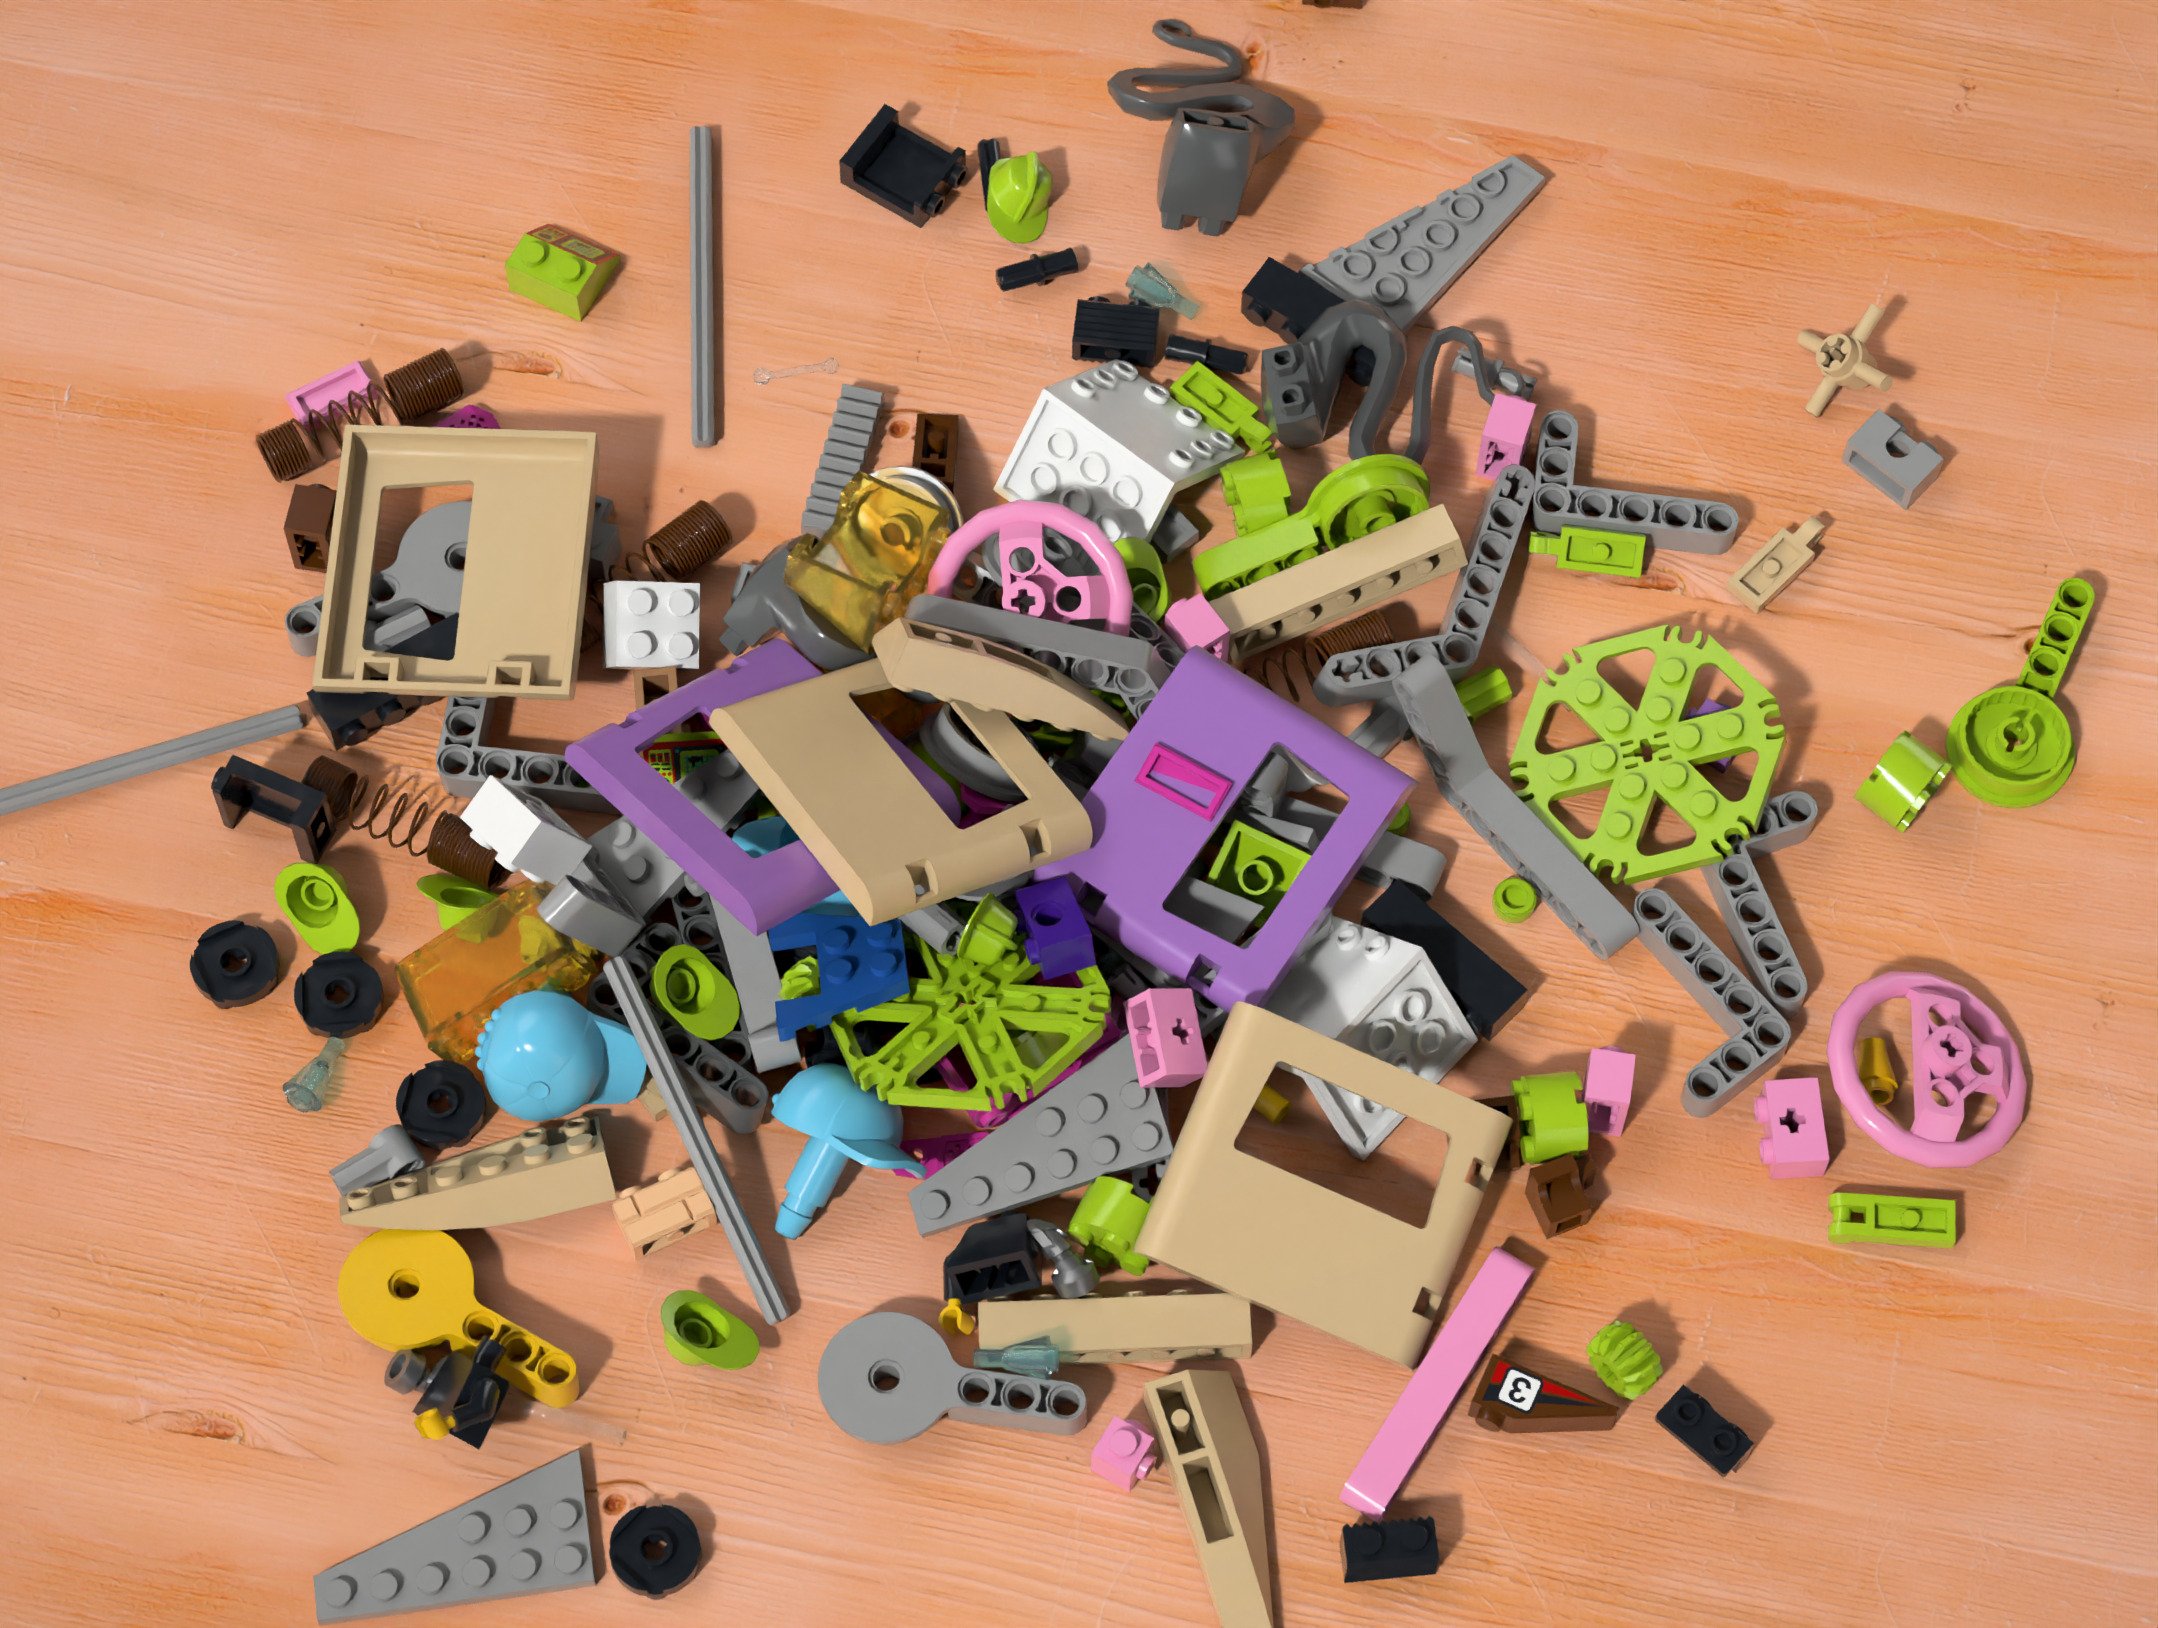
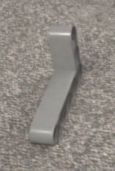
M1562 410L1552 411L1543 418L1537 444L1534 472L1535 487L1530 510V523L1536 531L1560 536L1561 525L1569 524L1642 533L1646 535L1645 547L1708 555H1721L1732 547L1739 518L1736 510L1729 504L1573 485L1579 429L1578 422L1573 415ZM1558 434V435H1562V436L1565 437V438H1564V439H1556V438H1553V437L1550 436V435ZM1555 470L1560 472L1561 475H1551L1546 471ZM1551 506L1556 508L1558 511L1549 512L1543 509V507ZM1593 511L1598 513L1600 516L1591 517L1585 514L1584 512ZM1635 516L1641 519L1642 521L1634 522L1630 521L1626 517ZM1677 521L1680 522L1683 526H1672L1668 522ZM1710 526H1719L1725 531H1714Z
M449 696L436 755V768L441 784L448 794L455 797L473 799L490 775L493 776L499 771H506L509 773L500 780L524 792H532L552 808L623 815L592 785L587 788L575 787L578 783L586 780L564 760L565 755L487 747L495 709V698ZM474 729L469 735H457L461 730ZM456 767H466L462 773H449ZM541 776L551 777L547 782L542 784H537L533 782Z
M1270 751L1236 800L1235 808L1313 828L1320 844L1340 814L1286 796L1288 762L1279 754ZM1385 831L1353 878L1385 890L1398 879L1421 900L1427 902L1433 898L1447 859L1437 849Z
M529 791L526 792V793H528V794H530V795H532V796H534V797H536V798L542 800L541 798H539L537 795L533 794L532 792H529ZM589 853L586 854L572 875L566 874L557 885L545 880L551 892L537 907V911L543 919L559 932L614 958L619 956L646 926V922Z
M1792 791L1767 799L1758 826L1765 834L1756 835L1749 831L1751 839L1748 842L1739 834L1730 835L1727 838V842L1732 846L1734 854L1730 857L1725 855L1720 848L1714 847L1717 852L1723 855L1724 861L1700 867L1754 987L1785 1020L1791 1019L1800 1011L1808 984L1751 859L1807 840L1811 834L1818 807L1814 798L1802 791ZM1787 814H1798L1803 817L1804 821H1793ZM1742 822L1743 824H1745V825L1747 826V828H1748V827H1751V826L1748 825L1747 823ZM1729 876L1736 877L1743 884L1731 885L1724 878ZM1746 913L1753 914L1760 921L1756 923L1747 922L1741 915ZM1769 951L1775 954L1777 959L1766 960L1758 952ZM1780 988L1788 989L1795 997L1783 998L1775 990Z
M1656 888L1646 889L1636 897L1631 914L1640 929V934L1636 937L1731 1038L1690 1070L1680 1098L1685 1111L1691 1116L1698 1118L1708 1117L1717 1112L1782 1060L1791 1036L1790 1026L1782 1015L1666 892ZM1652 910L1657 912L1661 918L1652 920L1645 917L1642 912ZM1681 941L1686 943L1690 949L1685 951L1677 950L1671 943ZM1704 972L1713 973L1718 977L1719 981H1706L1700 974ZM1741 1004L1749 1012L1744 1014L1736 1013L1729 1005ZM1759 1036H1772L1777 1040L1778 1044L1766 1045L1759 1039ZM1731 1060L1739 1061L1746 1069L1743 1071L1732 1070L1727 1066L1726 1062ZM1693 1087H1707L1713 1095L1708 1097L1700 1096L1695 1093Z
M710 895L748 1028V1039L758 1073L803 1061L797 1036L784 1042L779 1040L775 1002L783 1000L778 995L782 989V984L767 931L756 937Z

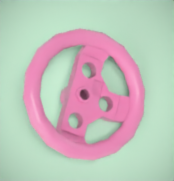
M1016 500L980 511L948 537L929 572L927 594L952 599L954 580L968 554L992 534L999 533L1003 585L1002 607L1004 611L1070 624L1072 621L1105 619L1102 632L1129 637L1134 595L1121 553L1097 523L1062 504ZM1044 528L1054 529L1079 543L1099 567L1101 575L1066 577L1045 559ZM1021 548L1030 549L1035 557L1033 567L1024 573L1016 572L1011 564L1013 553ZM1067 587H1074L1081 594V604L1072 612L1063 611L1057 602L1059 593ZM1025 596H1030L1035 600V605L1029 606V612H1024L1020 608V601Z
M1888 971L1855 986L1834 1013L1826 1050L1834 1089L1855 1124L1889 1153L1927 1168H1967L2000 1152L2021 1124L2027 1082L2018 1046L1997 1013L1966 987L1929 972ZM1892 998H1908L1911 1000L1915 1119L1910 1132L1903 1130L1877 1108L1860 1081L1854 1054L1860 1023L1873 1007ZM1929 1012L1937 1014L1942 1019L1944 1026L1939 1027L1935 1025L1929 1017ZM1961 1018L1977 1031L1984 1044L1977 1039ZM1970 1059L1981 1063L1986 1075L1977 1073L1973 1069ZM1931 1091L1940 1093L1944 1097L1947 1107L1937 1104L1932 1098ZM1974 1091L1995 1095L1997 1100L1996 1112L1984 1129L1962 1141H1955L1964 1119V1099Z

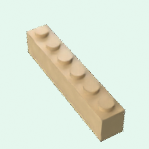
M1440 504L1393 525L1383 527L1355 541L1345 543L1317 557L1305 560L1274 575L1264 577L1236 591L1226 593L1208 603L1230 630L1228 652L1233 663L1464 567L1468 565L1461 539L1444 505Z
M1180 1289L1170 1291L1166 1296H1149L1148 1293L1143 1291H1132L1123 1294L1122 1297L1104 1298L1099 1293H1087L1077 1297V1299H1059L1055 1295L1045 1294L1035 1296L1031 1301H1014L1011 1297L998 1296L989 1298L987 1302H978L980 1369L1251 1359L1252 1330L1250 1302L1220 1289L1214 1290L1212 1294H1194L1193 1291Z

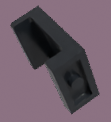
M886 104L882 106L839 160L840 181L842 184L919 228L923 227L930 216L935 218L940 213L945 203V197L952 188L957 189L962 185L968 173L966 151L957 147L950 154L899 125L898 111Z
M235 755L231 756L226 767L222 766L217 770L213 778L211 789L213 790L212 792L224 826L233 829L244 811L247 810L290 828L301 860L318 864L336 832L325 793Z

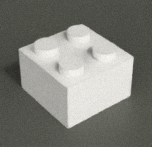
M619 580L604 583L603 668L651 669L676 666V670L683 671L699 669L700 583Z
M492 775L489 776L460 816L473 829L469 834L472 839L486 849L491 850L494 848L498 852L495 856V860L513 873H517L521 869L525 876L539 885H543L545 880L557 885L566 874L572 875L592 847L588 841L542 800Z

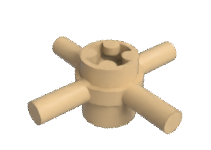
M1871 303L1851 336L1838 333L1822 339L1807 330L1802 331L1798 335L1797 343L1816 354L1817 365L1825 376L1804 410L1818 418L1838 385L1845 386L1854 391L1863 389L1869 384L1881 391L1889 390L1893 382L1892 377L1877 369L1875 357L1868 352L1867 347L1864 345L1885 313L1884 310Z

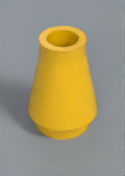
M1877 1037L1866 1038L1860 1042V1055L1857 1065L1860 1081L1876 1106L1885 1105L1893 1100L1894 1093L1898 1089L1887 1053L1886 1041Z

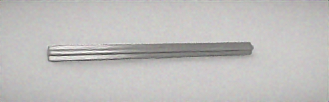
M694 126L690 129L691 429L693 446L696 448H710L715 443L712 135L709 127Z
M289 705L0 789V816L301 729L303 727V720L297 705Z
M622 955L612 958L605 963L603 967L604 972L714 1206L766 1322L769 1325L777 1324L790 1316L791 1311L627 957Z

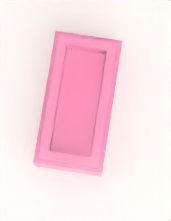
M357 360L286 394L285 399L295 418L309 432L311 431L308 417L310 409L317 410L327 422H330L329 400H335L349 413L347 397L351 390L358 393L368 404L367 385L371 379L361 362ZM371 385V394L374 401L379 396L377 389ZM352 394L353 409L362 407V403ZM332 404L334 419L343 416L338 407ZM312 413L314 427L318 428L324 425L315 413Z

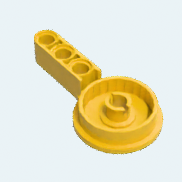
M384 1228L362 1240L346 1258L338 1280V1298L341 1310L354 1331L375 1346L395 1353L400 1349H414L421 1352L433 1348L447 1339L450 1340L452 1351L471 1358L480 1341L473 1338L480 1333L492 1334L490 1339L508 1348L494 1373L510 1381V1384L555 1408L568 1406L577 1399L580 1385L574 1359L568 1353L481 1305L474 1296L475 1280L469 1257L460 1244L448 1234L440 1230ZM396 1291L400 1294L406 1291L418 1292L410 1298H401L396 1295ZM518 1354L530 1356L522 1362L511 1361ZM556 1375L567 1377L564 1382L558 1384L548 1382L550 1378Z

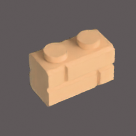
M681 1167L667 1170L659 1176V1182L644 1189L639 1185L627 1188L618 1195L617 1201L611 1203L616 1222L636 1261L717 1225L714 1206L694 1167L684 1171Z

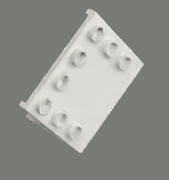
M1115 359L1043 388L993 490L1009 502L1030 500L1062 504L1097 523L1112 543L1128 537H1136L1150 543L1175 493L1220 473L1219 468L1226 466V463L1241 459L1245 450L1236 445L1234 439L1228 433L1216 430L1204 422L1202 416L1196 410L1182 406L1172 399L1164 387L1150 383L1140 376L1132 364Z
M1333 915L1329 933L1294 963L1264 1007L1269 1012L1435 1084L1478 1041V1038L1422 947ZM1226 1020L1210 1033L1216 1043L1220 1038ZM1277 1062L1275 1064L1276 1067L1301 1076L1351 1155L1362 1161L1406 1117L1285 1063Z

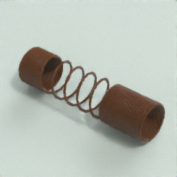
M440 348V350L437 349L436 352L433 351L429 355H425L421 359L418 358V360H414V362H410L406 366L403 365V367H399V369H395L391 373L384 374V383L390 399L378 384L369 381L367 394L371 409L358 393L352 390L349 391L347 399L351 417L338 402L329 400L328 411L333 429L317 410L310 409L308 417L313 438L306 428L294 418H291L290 421L287 420L286 423L279 424V426H275V428H271V430L268 429V431H264L260 435H256V442L275 480L282 483V481L290 477L293 478V475L297 476V473L300 474L308 470V468L312 469L310 455L293 422L304 432L323 462L326 461L315 431L312 413H315L326 426L341 452L343 443L334 420L332 404L338 407L350 425H359L352 405L351 395L353 394L365 407L374 423L381 425L373 402L371 385L381 393L401 425L404 423L403 420L405 422L412 421L413 418L416 419L424 415V413H428V411L431 412L435 408L443 406V404L446 405L450 401L458 399V397L465 396L466 390L463 380L449 353L444 348Z
M699 500L695 505H692L673 519L672 522H669L662 529L655 532L649 539L643 541L642 550L644 557L634 552L627 553L625 559L627 570L618 565L609 566V581H614L612 577V569L614 568L624 572L632 581H639L633 575L629 564V557L633 555L648 565L657 582H667L649 560L646 551V544L648 543L653 555L663 569L671 577L681 581L722 551V549L732 544L731 531L722 516L712 505L704 500ZM595 577L591 582L593 596L586 592V596L597 604L603 614V604L599 601L594 583L596 581L607 583L608 581ZM585 615L583 618L580 656L587 649L594 646V644H597V641H601L599 633Z
M1374 610L1350 622H1346L1338 627L1336 626L1327 632L1316 635L1314 641L1305 640L1302 647V657L1295 650L1286 648L1282 656V665L1276 659L1267 656L1262 665L1263 675L1250 665L1245 666L1243 673L1247 675V670L1252 669L1262 680L1266 688L1273 691L1269 685L1266 672V663L1271 660L1285 676L1295 702H1299L1298 692L1287 670V652H1292L1303 664L1313 689L1315 677L1307 663L1306 644L1311 643L1315 646L1318 659L1323 668L1329 658L1338 653L1393 644L1396 641L1386 619L1380 612Z
M323 755L316 758L305 772L301 783L326 794L333 821L338 822L349 816V824L353 830L357 831L368 825L369 833L373 839H379L388 834L389 843L393 848L401 847L408 842L411 856L418 857L427 852L429 864L482 888H486V890L493 889L507 870L495 860L498 852L494 848L491 850L486 849L472 839L469 834L473 829L453 813L448 814L444 810L439 814L431 831L427 847L421 852L415 853L412 850V837L425 818L428 809L427 802H423L418 807L412 820L408 837L400 844H395L392 841V829L397 824L407 805V793H403L396 802L389 827L381 835H375L372 832V820L384 804L388 794V784L380 787L372 803L369 819L358 827L353 824L352 813L365 794L369 783L368 775L363 776L357 784L358 776L356 770ZM364 782V785H363V788H362V790H361V792H360V795L358 796L357 800L355 801L356 796H357V794H358V791H359V789H360L362 783ZM383 790H384L383 796H382V798H381V800H380V802H379L377 808L375 809L376 804H377V802H378V800H379V797H380V795L382 794V792H383ZM403 800V804L399 810V813L396 816L397 810ZM350 804L349 811L345 813L342 817H340ZM422 811V814H421V816H420V818H419V821H418L417 824H416V821H417V819H418V816H419L420 812Z

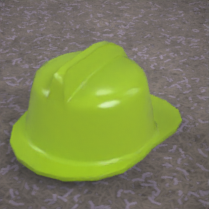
M1031 151L1026 155L1000 159L990 170L987 197L988 218L993 228L1003 238L1013 243L1026 244L1035 241L1043 233L1047 221L1048 200L1053 181L1047 167L1038 160L1037 152Z
M1136 537L1122 538L1113 543V545L1123 557L1134 595L1133 602L1160 627V623L1165 619V614L1172 606V593L1166 582L1160 558L1155 548L1147 541Z
M296 862L286 866L276 878L274 886L275 896L281 909L293 923L303 940L313 950L322 955L330 952H349L357 944L360 935V920L354 905L348 898L347 883L343 876L337 870L325 864Z
M427 875L421 877L416 883L418 890L422 894L436 902L442 929L454 934L463 941L477 945L486 943L489 932L493 931L497 925L500 908L506 907L509 904L508 898L495 894L490 890H486V888H482L455 875Z
M987 893L981 900L962 934L957 949V956L961 960L967 959L987 966H993L999 961L1006 950L1015 951L1018 948V945L1013 940L1018 918L1000 903L993 893Z
M681 944L672 946L665 951L658 963L649 971L651 975L650 994L655 1005L667 1014L672 1015L687 1031L698 1038L715 1040L726 1036L734 1029L739 1019L740 1004L737 993L731 983L703 953L693 946Z
M681 1290L667 1296L663 1302L660 1318L664 1326V1342L670 1354L681 1363L690 1366L711 1365L719 1369L736 1370L745 1368L755 1361L759 1354V1340L754 1331L704 1294L692 1290Z

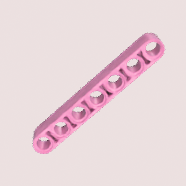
M1498 1246L1492 1250L1341 1492L1339 1501L1378 1524L1382 1521L1522 1297L1536 1268Z

